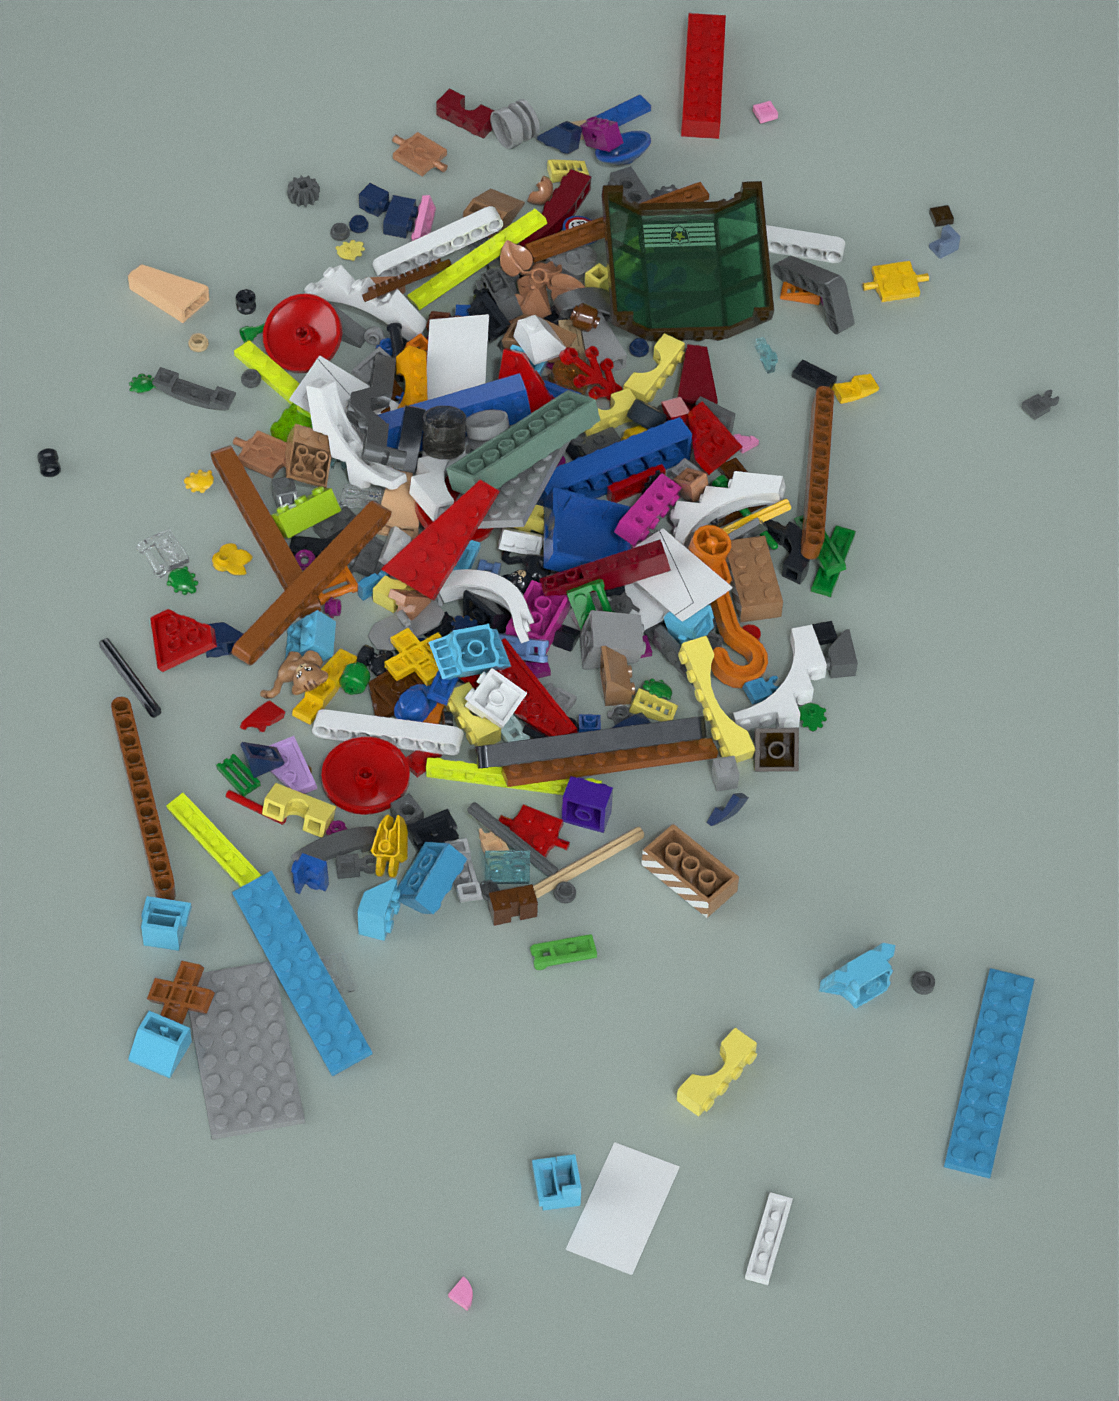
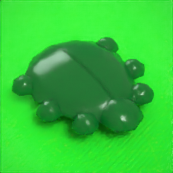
M143 373L139 374L138 377H133V382H129V386H131L129 391L144 393L156 388L152 384L154 378L150 374L146 376Z
M187 566L172 570L168 576L166 584L172 586L175 593L182 591L183 595H187L188 592L191 594L196 593L197 589L195 586L199 582L194 580L196 574L190 573Z
M651 678L650 682L648 680L644 681L645 684L642 687L648 690L649 694H656L658 698L666 697L669 700L671 699L672 689L663 680L655 681V679Z
M807 703L802 707H798L800 721H803L802 727L806 728L808 726L812 732L816 731L817 727L823 728L821 722L827 720L824 716L825 708L814 703Z

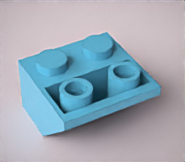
M316 610L296 623L291 624L287 630L285 660L291 651L298 652L303 657L306 651L309 650L317 652L323 662L331 658L334 653L336 621Z
M391 879L364 892L358 908L359 935L385 941L387 933L392 932L394 920L392 919L394 914L398 915L401 902L398 901L400 889H397L396 879Z
M148 1011L137 1030L128 1059L134 1064L171 1078L192 1043L191 1030L185 1025Z

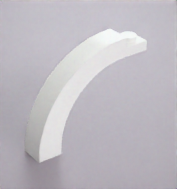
M464 569L451 572L439 592L444 603L463 599V592L465 590L494 601L505 607L512 614L514 628L520 642L529 641L528 632L531 631L529 624L534 623V620L523 595L515 585L504 577L487 571Z

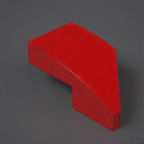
M269 700L248 715L241 722L240 728L246 730L248 727H254L259 732H265L266 726H271L284 718L285 711Z

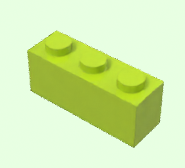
M320 486L313 489L311 495L307 497L302 495L294 499L295 503L289 506L285 504L276 509L277 512L271 516L282 536L290 538L340 512L341 508L332 488Z

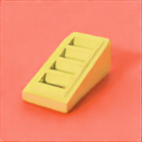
M547 160V171L552 183L561 182L562 177L567 175L570 169L589 175L585 161Z
M639 688L633 698L629 712L633 714L642 712L647 718L657 721L673 720L678 705L658 698L654 694L651 695L649 692ZM665 709L669 710L667 715L664 714Z

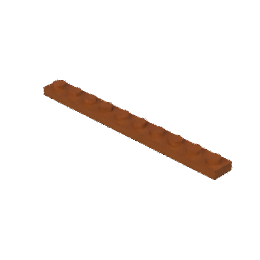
M697 182L642 203L704 202L709 200L710 194L701 182ZM618 212L609 214L611 235L636 226V221ZM603 217L525 244V248L531 253L533 262L536 263L605 238Z
M703 738L502 766V776L507 787L569 779L570 776L577 778L714 759L718 757V750L712 738Z

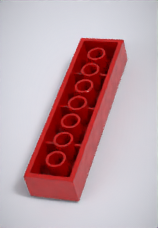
M688 14L681 137L719 139L726 15Z

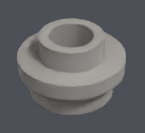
M372 326L365 331L364 338L370 345H380L381 340L384 339V333L380 327Z

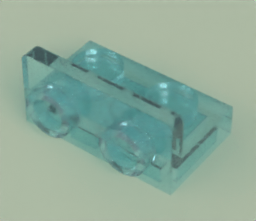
M485 851V881L492 880L496 884H529L530 851Z

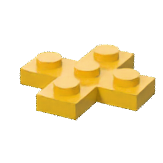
M409 628L391 637V643L399 654L385 661V668L396 681L415 671L426 686L432 684L439 669L429 642L442 636L436 633L420 642Z

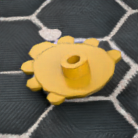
M198 470L196 474L191 472L190 477L184 479L186 489L191 488V492L200 491V493H204L214 482L211 470L207 472Z

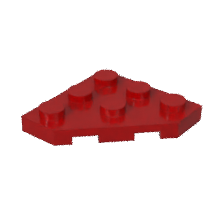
M505 348L503 349L499 379L520 373L527 391L531 413L555 399L544 386L545 383L537 370L535 371L528 361L530 359L526 353Z
M703 401L688 413L695 460L710 475L743 446Z
M170 609L150 617L157 667L161 672L217 647L215 630L208 624H202L195 619L177 614Z

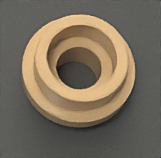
M195 333L190 337L188 345L192 351L202 352L208 348L209 342L204 334Z

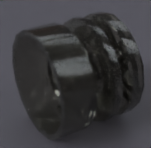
M436 406L428 409L423 415V451L437 459H453L462 455L466 446L465 413L452 406Z

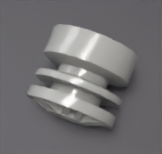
M519 99L515 103L509 104L508 107H502L491 114L490 121L493 132L500 144L507 149L521 144L522 141H528L540 133L537 115L532 106L524 99Z
M494 409L484 410L466 418L465 427L467 436L470 438L468 442L470 453L510 428L506 412Z

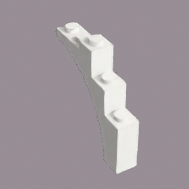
M342 265L334 268L329 267L323 273L324 277L317 283L308 284L304 289V294H313L326 301L357 307L381 319L388 325L400 323L402 324L401 334L407 340L413 339L420 333L422 334L427 325L424 317L398 289L364 302L362 295L369 292L368 288L376 284L370 277L355 281Z
M319 378L306 385L313 431L328 435L331 457L346 462L349 484L362 489L368 488L373 484L394 490L407 482L405 473L395 470L390 466L361 459L363 442L352 428L343 410L335 381Z
M443 437L424 441L423 455L421 458H418L416 475L411 477L409 493L433 522L454 504V500L444 482L448 476L446 468L470 453L469 437L446 441Z
M734 471L733 479L729 480L728 488L706 486L704 494L700 495L699 503L677 501L675 509L671 510L670 515L671 521H673L675 526L673 537L687 548L695 531L701 526L711 525L710 522L717 518L719 520L735 511L748 507L772 505L783 500L786 490L783 476Z
M812 625L791 629L790 644L793 652V664L787 678L776 692L764 701L750 708L733 712L732 721L745 730L768 727L772 724H776L777 728L799 727L800 711L797 705L812 702L814 689L811 680L815 681L825 678L827 667Z

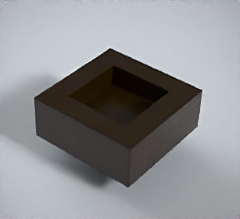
M949 205L930 208L929 214L935 227L954 223V217Z

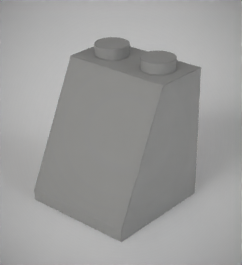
M591 610L580 631L582 669L600 668L601 646H607L626 656L627 664L637 663L646 650V643L643 642L642 638L644 624H641V616Z

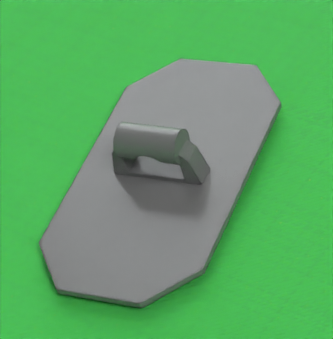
M432 600L413 620H410L406 613L400 610L375 623L368 638L377 650L393 651L396 648L391 643L392 636L409 628L416 637H419L438 627L445 613L435 600Z

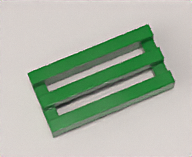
M235 754L230 755V759H224V763L216 764L217 770L242 796H246L261 786L258 778H253L250 770ZM227 767L247 787V789H244L240 785V783L227 771Z

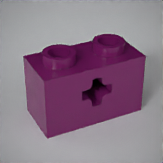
M594 116L588 118L585 123L580 125L586 146L610 152L624 143L617 122Z

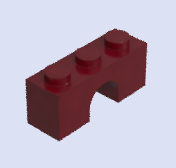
M450 88L436 101V115L483 139L493 130L490 120L494 110L482 104L474 110H466L465 96Z

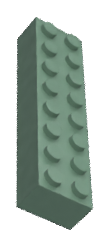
M570 390L565 391L447 467L446 470L452 490L465 494L479 480L496 489L502 487L504 483L516 478L518 474L531 468L533 464L546 458L556 449L562 448L564 444L577 438L579 434L591 429L593 425L601 421L596 400Z

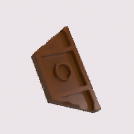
M387 670L368 682L375 716L387 718L394 716V708L400 696L411 686L424 684L415 671L396 681Z

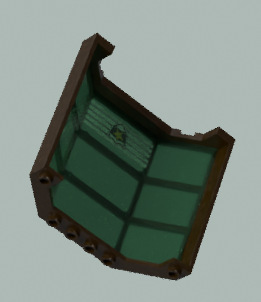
M762 181L742 182L740 191L735 193L734 198L728 201L722 199L711 202L637 203L635 201L630 203L623 196V185H603L601 197L612 325L647 341L658 342L664 333L680 341H703L705 339L721 341L772 320L775 310Z

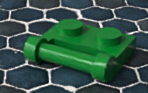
M602 579L566 591L580 629H582L590 611H597L590 595L591 591H596L603 611L615 612L611 609Z

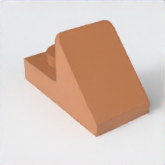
M390 589L388 597L396 600L395 604L399 605L397 612L403 610L410 620L415 619L432 601V599L416 590Z

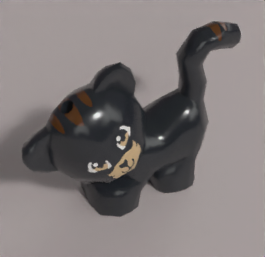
M503 550L501 553V560L507 565L522 564L524 569L501 576L515 585L522 595H524L532 580L540 583L539 579L551 574L550 569L544 568V555L530 553L525 556L509 557L510 551Z

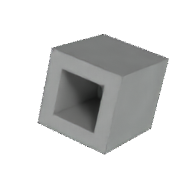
M735 756L713 759L711 774L716 792L738 788L739 770Z

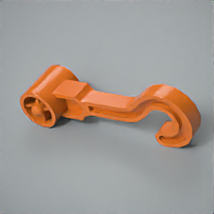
M705 525L699 527L695 531L687 549L729 585L731 584L732 578L726 562L732 547L730 537L723 529L717 526ZM728 591L710 604L719 633L723 637L724 642L733 650L743 655L748 665L735 664L731 661L726 649L716 647L713 650L714 657L711 663V670L714 676L722 683L733 688H742L744 683L763 676L768 665V654L762 643L740 627Z

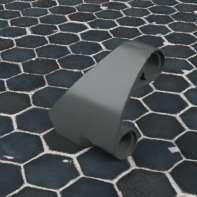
M596 287L578 288L560 294L554 300L556 309L565 319L570 318L575 305L579 306V304L585 303L597 308L605 320L612 323L609 291ZM617 304V312L626 311Z

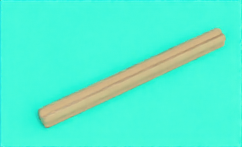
M635 827L533 885L536 898L555 889L559 883L571 880L643 839V830L640 827Z

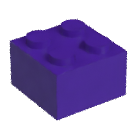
M570 776L563 795V822L604 833L612 812L613 787L603 783L598 784L587 781L584 778Z

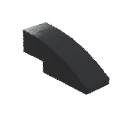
M405 405L396 446L398 450L406 451L407 456L403 469H394L415 473L426 409Z

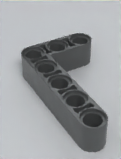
M791 255L773 265L774 273L780 280L822 297L827 322L834 334H839L854 325V316L847 285L842 276Z

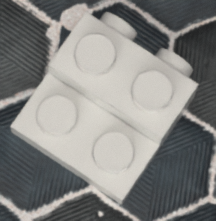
M491 668L488 673L483 672L476 682L480 685L477 689L471 688L464 699L468 702L465 704V707L479 717L487 718L502 729L527 693Z

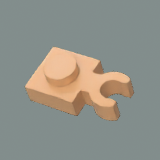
M482 828L479 829L481 848L488 861L509 856V848L504 841L491 831L490 833H484Z

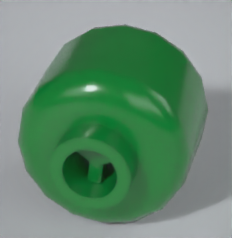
M350 663L343 670L339 680L340 686L347 694H361L365 691L371 678L370 672L362 663Z

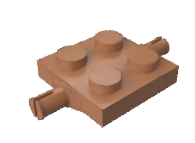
M419 132L405 140L398 135L393 137L392 142L399 145V148L393 152V159L422 177L435 167L442 172L447 170L448 165L441 162L447 156V149Z
M259 430L247 441L237 436L234 438L233 445L242 448L238 458L243 466L272 479L279 469L286 467V442Z

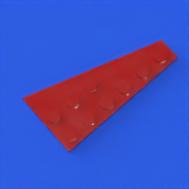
M479 480L384 565L381 570L434 601L500 491Z
M506 638L502 639L501 641L511 667L496 671L527 693L513 714L548 736L577 733L576 726ZM481 674L460 677L459 679L465 683L469 682L476 690L480 685L476 681Z

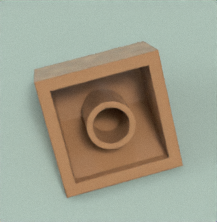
M601 646L600 676L605 706L631 704L632 695H635L634 682L630 683V678H632L631 665H627L626 656L607 646Z

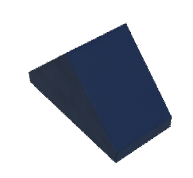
M247 742L240 744L246 764L253 778L277 769L285 763L277 747Z

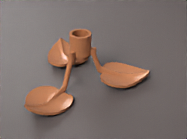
M509 240L504 243L500 253L502 270L511 277H515L519 273L530 275L529 284L531 287L526 297L523 298L521 295L515 294L523 314L535 315L536 306L528 301L534 288L539 289L544 283L549 290H552L551 298L553 301L560 294L578 288H585L579 280L567 274L554 275L550 285L544 269L536 268L527 271L532 266L533 258L526 248Z

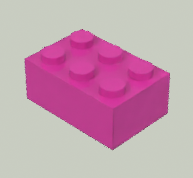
M532 580L523 595L534 620V623L529 624L531 631L528 632V637L549 640V647L546 648L547 654L554 640L555 632L562 626L570 611L571 603L568 595L544 596L541 583ZM511 617L506 626V634L518 636L514 628L513 618ZM534 647V652L537 654L538 647Z

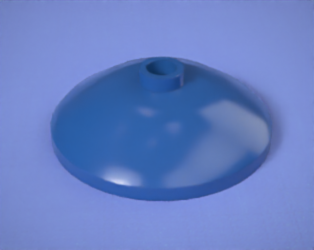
M645 131L621 133L623 144L610 152L596 149L595 155L598 160L604 163L630 164L648 149L651 144V136Z

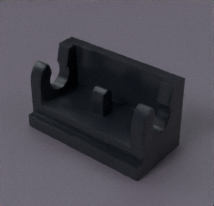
M487 292L470 304L471 307L467 309L470 316L489 314L488 340L490 342L507 332L511 323Z
M445 809L409 824L408 838L417 853H419L425 842L445 843V841L459 839V835L455 830L458 827L449 809Z

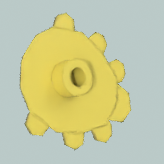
M351 240L350 243L343 242V245L336 246L335 248L340 258L355 261L357 256L361 257V251H365L363 242L358 241L355 243V240Z

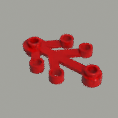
M590 346L585 350V355L589 359L591 367L578 357V352L575 348L567 347L562 350L559 357L563 364L568 366L573 363L589 376L585 377L583 374L576 376L573 382L577 388L597 384L604 388L600 389L595 386L588 392L590 398L597 400L606 397L611 401V394L623 390L615 382L611 371L614 363L610 358H605L600 362V367L606 376V379L603 378L596 358L599 355V351L595 346Z

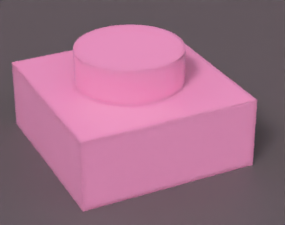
M771 101L753 105V112L760 124L778 119V112Z

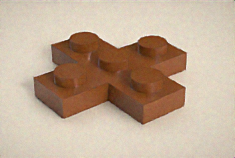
M181 961L174 981L155 978L147 999L152 1003L164 1005L161 1016L183 1025L188 1010L207 1014L215 992L211 989L197 987L204 971L202 965Z

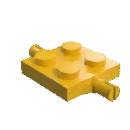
M910 261L872 266L871 270L874 278L873 282L862 283L863 291L875 289L879 294L881 302L919 297L920 289L918 282L929 281L928 273L917 275L913 271Z

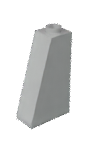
M598 311V317L601 319L597 328L592 327L589 332L581 330L584 350L590 346H595L598 349L599 355L596 358L599 367L602 360L610 358L614 363V367L611 369L612 372L626 368L627 354L602 313ZM586 357V364L591 367L589 359ZM600 367L602 375H605L604 371Z

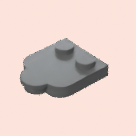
M583 245L547 258L546 263L553 261L556 267L561 264L563 274L570 275L579 280L585 277L587 271L597 265V253L589 246Z

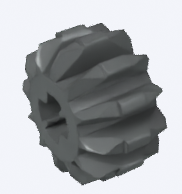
M300 175V178L293 177V180L288 184V199H290L292 204H297L298 207L301 205L307 207L308 204L314 205V202L319 199L320 186L316 179H311L309 175L307 177Z

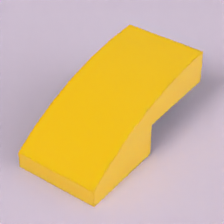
M871 374L853 376L851 382L834 384L832 390L839 403L842 404L867 397L877 392L879 386Z

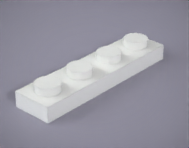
M770 1192L745 1279L765 1285L769 1284L793 1198Z

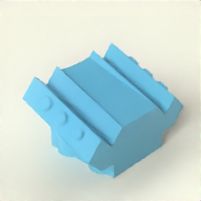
M489 624L453 630L447 636L429 642L441 677L444 680L478 675L483 672L488 673L491 668L503 670L511 667L497 629H490Z
M882 943L873 950H869L845 964L840 969L835 970L821 980L819 992L841 995L855 1009L884 993L891 984L889 979L893 970L888 961L894 956L896 945Z

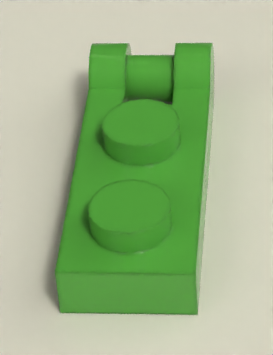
M592 934L538 943L530 947L531 955L535 958L533 963L536 970H543L553 965L597 958ZM549 952L550 954L549 956H543L544 953Z

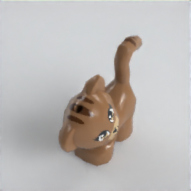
M312 650L306 651L303 657L298 652H289L286 660L278 669L274 687L270 691L262 690L260 696L266 699L274 698L280 693L283 683L293 681V695L312 691L320 684L326 682L328 673L321 670L323 661L320 655Z

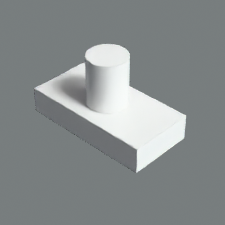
M396 526L391 528L378 561L386 565L411 542L412 537Z
M502 528L498 549L525 555L530 553L540 555L544 536Z

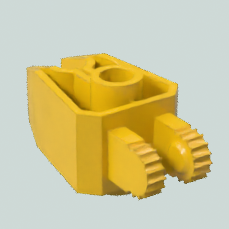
M387 814L379 824L371 848L372 854L377 858L375 871L378 877H383L386 862H389L388 874L390 877L395 878L398 873L399 863H403L408 859V831L405 820L400 815H397L394 823V818Z

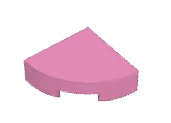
M733 435L743 446L739 450L742 454L759 445V440L754 436Z
M462 1277L450 1291L448 1298L467 1311L472 1304L473 1291L469 1281Z

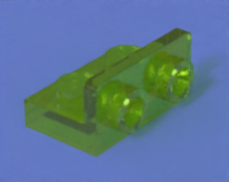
M292 403L289 408L283 411L280 419L272 424L270 429L271 436L287 443L288 435L295 424L313 428L312 420L297 412V405Z

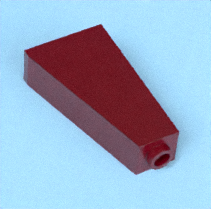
M687 344L677 398H682L689 411L696 406V401L700 396L718 405L708 348L706 346Z

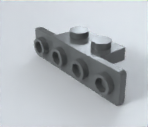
M660 622L644 630V635H647L656 648L688 680L686 666L680 662L678 656L681 645L668 633L666 626Z

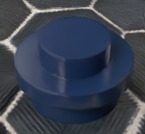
M355 215L349 222L350 230L355 233H363L369 227V223L363 215Z
M642 338L634 339L629 345V352L635 357H644L649 352V345Z

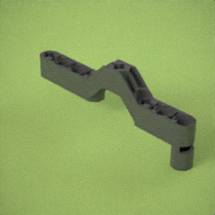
M376 353L371 369L370 387L351 392L346 408V416L349 422L364 435L361 459L402 470L407 452L387 447L389 424L373 412L374 410L389 407L393 392L396 358Z

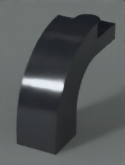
M771 519L765 521L768 528L767 532L789 553L788 558L783 563L782 576L801 585L807 576L810 559L805 558L801 554L802 529L790 521L786 526Z

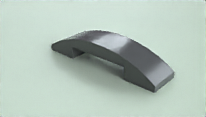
M162 367L159 368L152 381V384L164 393L182 402L206 409L229 410L236 396V392L219 386L212 390L180 379L179 373Z
M374 826L356 827L339 831L304 846L292 854L291 858L294 862L299 860L301 854L304 853L327 861L336 858V855H344L359 849L364 853L371 850L377 831Z

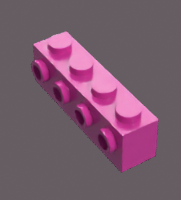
M661 473L623 516L614 532L634 547L640 540L643 542L650 533L648 530H654L660 522L659 518H664L668 514L669 506L674 507L676 502L679 501L680 496L678 494L682 487Z

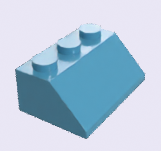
M425 842L397 889H400L398 901L422 914L434 915L441 907V902L445 895L452 889V883L455 878L462 872L467 858L449 843Z

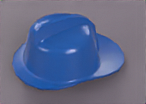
M417 684L407 689L395 705L394 715L396 719L423 722L438 703L426 698L431 686Z

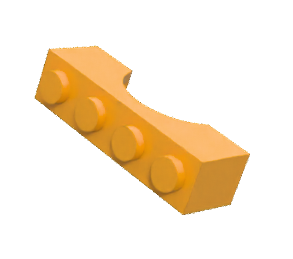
M409 345L396 356V374L404 376L406 383L404 396L397 409L405 407V405L409 406L428 400L426 351Z

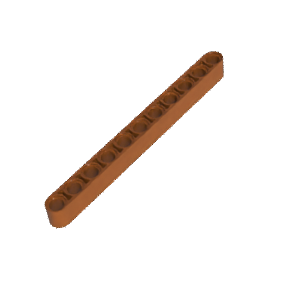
M827 386L817 388L811 408L801 554L807 559L818 558L825 536L834 391Z
M229 445L212 451L211 459L217 472L285 591L303 572L232 446ZM318 597L299 616L301 619L316 610L321 612L322 609Z
M373 500L370 501L238 639L232 648V655L250 666L253 665L387 524L391 517V510Z
M117 697L111 703L112 716L156 898L174 900L176 897L175 882L131 702L126 697Z

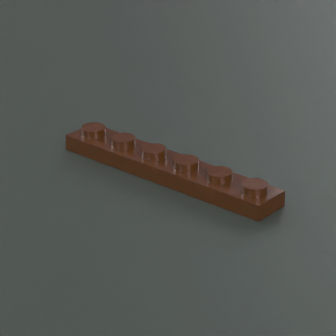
M441 258L430 262L431 266L427 263L417 267L418 272L416 268L405 272L406 277L402 273L393 277L394 281L390 278L381 282V287L379 283L368 288L369 292L362 295L364 302L370 301L442 271L452 265L450 259L441 261Z

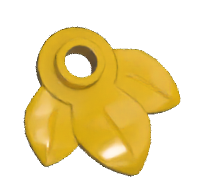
M228 543L221 546L219 552L213 555L212 563L213 567L218 571H228L233 575H245L246 569L243 565L249 563L253 556L246 550L237 549L236 544Z

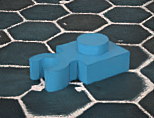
M381 570L378 575L373 573L368 577L362 578L358 582V596L363 601L373 595V588L385 575L388 577L391 575Z
M772 676L767 682H765L763 677L746 682L742 688L753 705L764 701L776 692L780 686L774 685L778 677Z

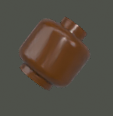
M581 303L579 306L575 305L569 320L572 321L573 327L589 332L592 327L597 328L601 318L598 317L597 308Z

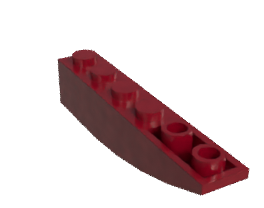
M570 169L567 175L562 177L560 186L554 189L550 201L545 203L541 214L546 218L547 224L526 237L519 245L525 248V244L561 232L564 221L569 217L575 216L591 191L592 176Z
M661 539L539 580L544 596L567 595L566 591L598 579L603 580L605 584L604 590L632 584L636 581L671 571L663 544Z

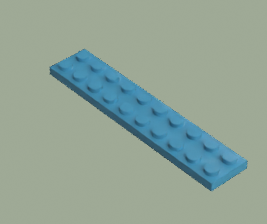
M272 870L233 891L232 894L332 1077L372 1055L373 1053Z
M990 968L944 1164L945 1168L989 1179L991 1177L1035 979Z

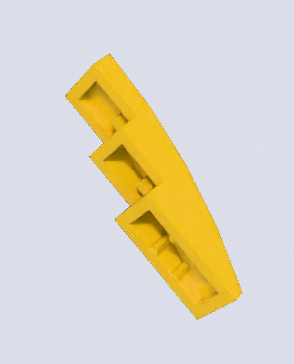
M340 648L321 668V670L328 673L327 681L320 684L314 690L305 692L304 698L293 709L292 716L311 725L316 718L317 712L325 709L340 689L339 680L345 666L357 662V656Z

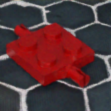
M524 804L514 819L503 815L499 817V821L509 827L512 832L545 858L555 846L566 851L570 846V842L559 838V832L564 825L562 819Z

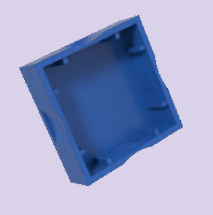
M553 487L544 501V568L562 572L631 549L630 543L614 532L620 520L630 510L631 506L607 500L592 499L579 493Z

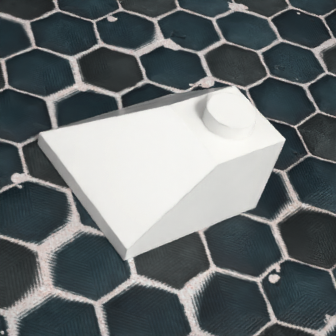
M532 315L518 320L513 337L534 365L559 357L560 352L566 348L549 323L542 318Z

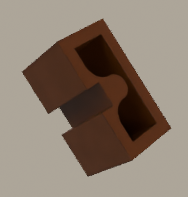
M533 884L488 893V908L494 926L510 923L511 917L519 916L520 920L537 917L538 901Z

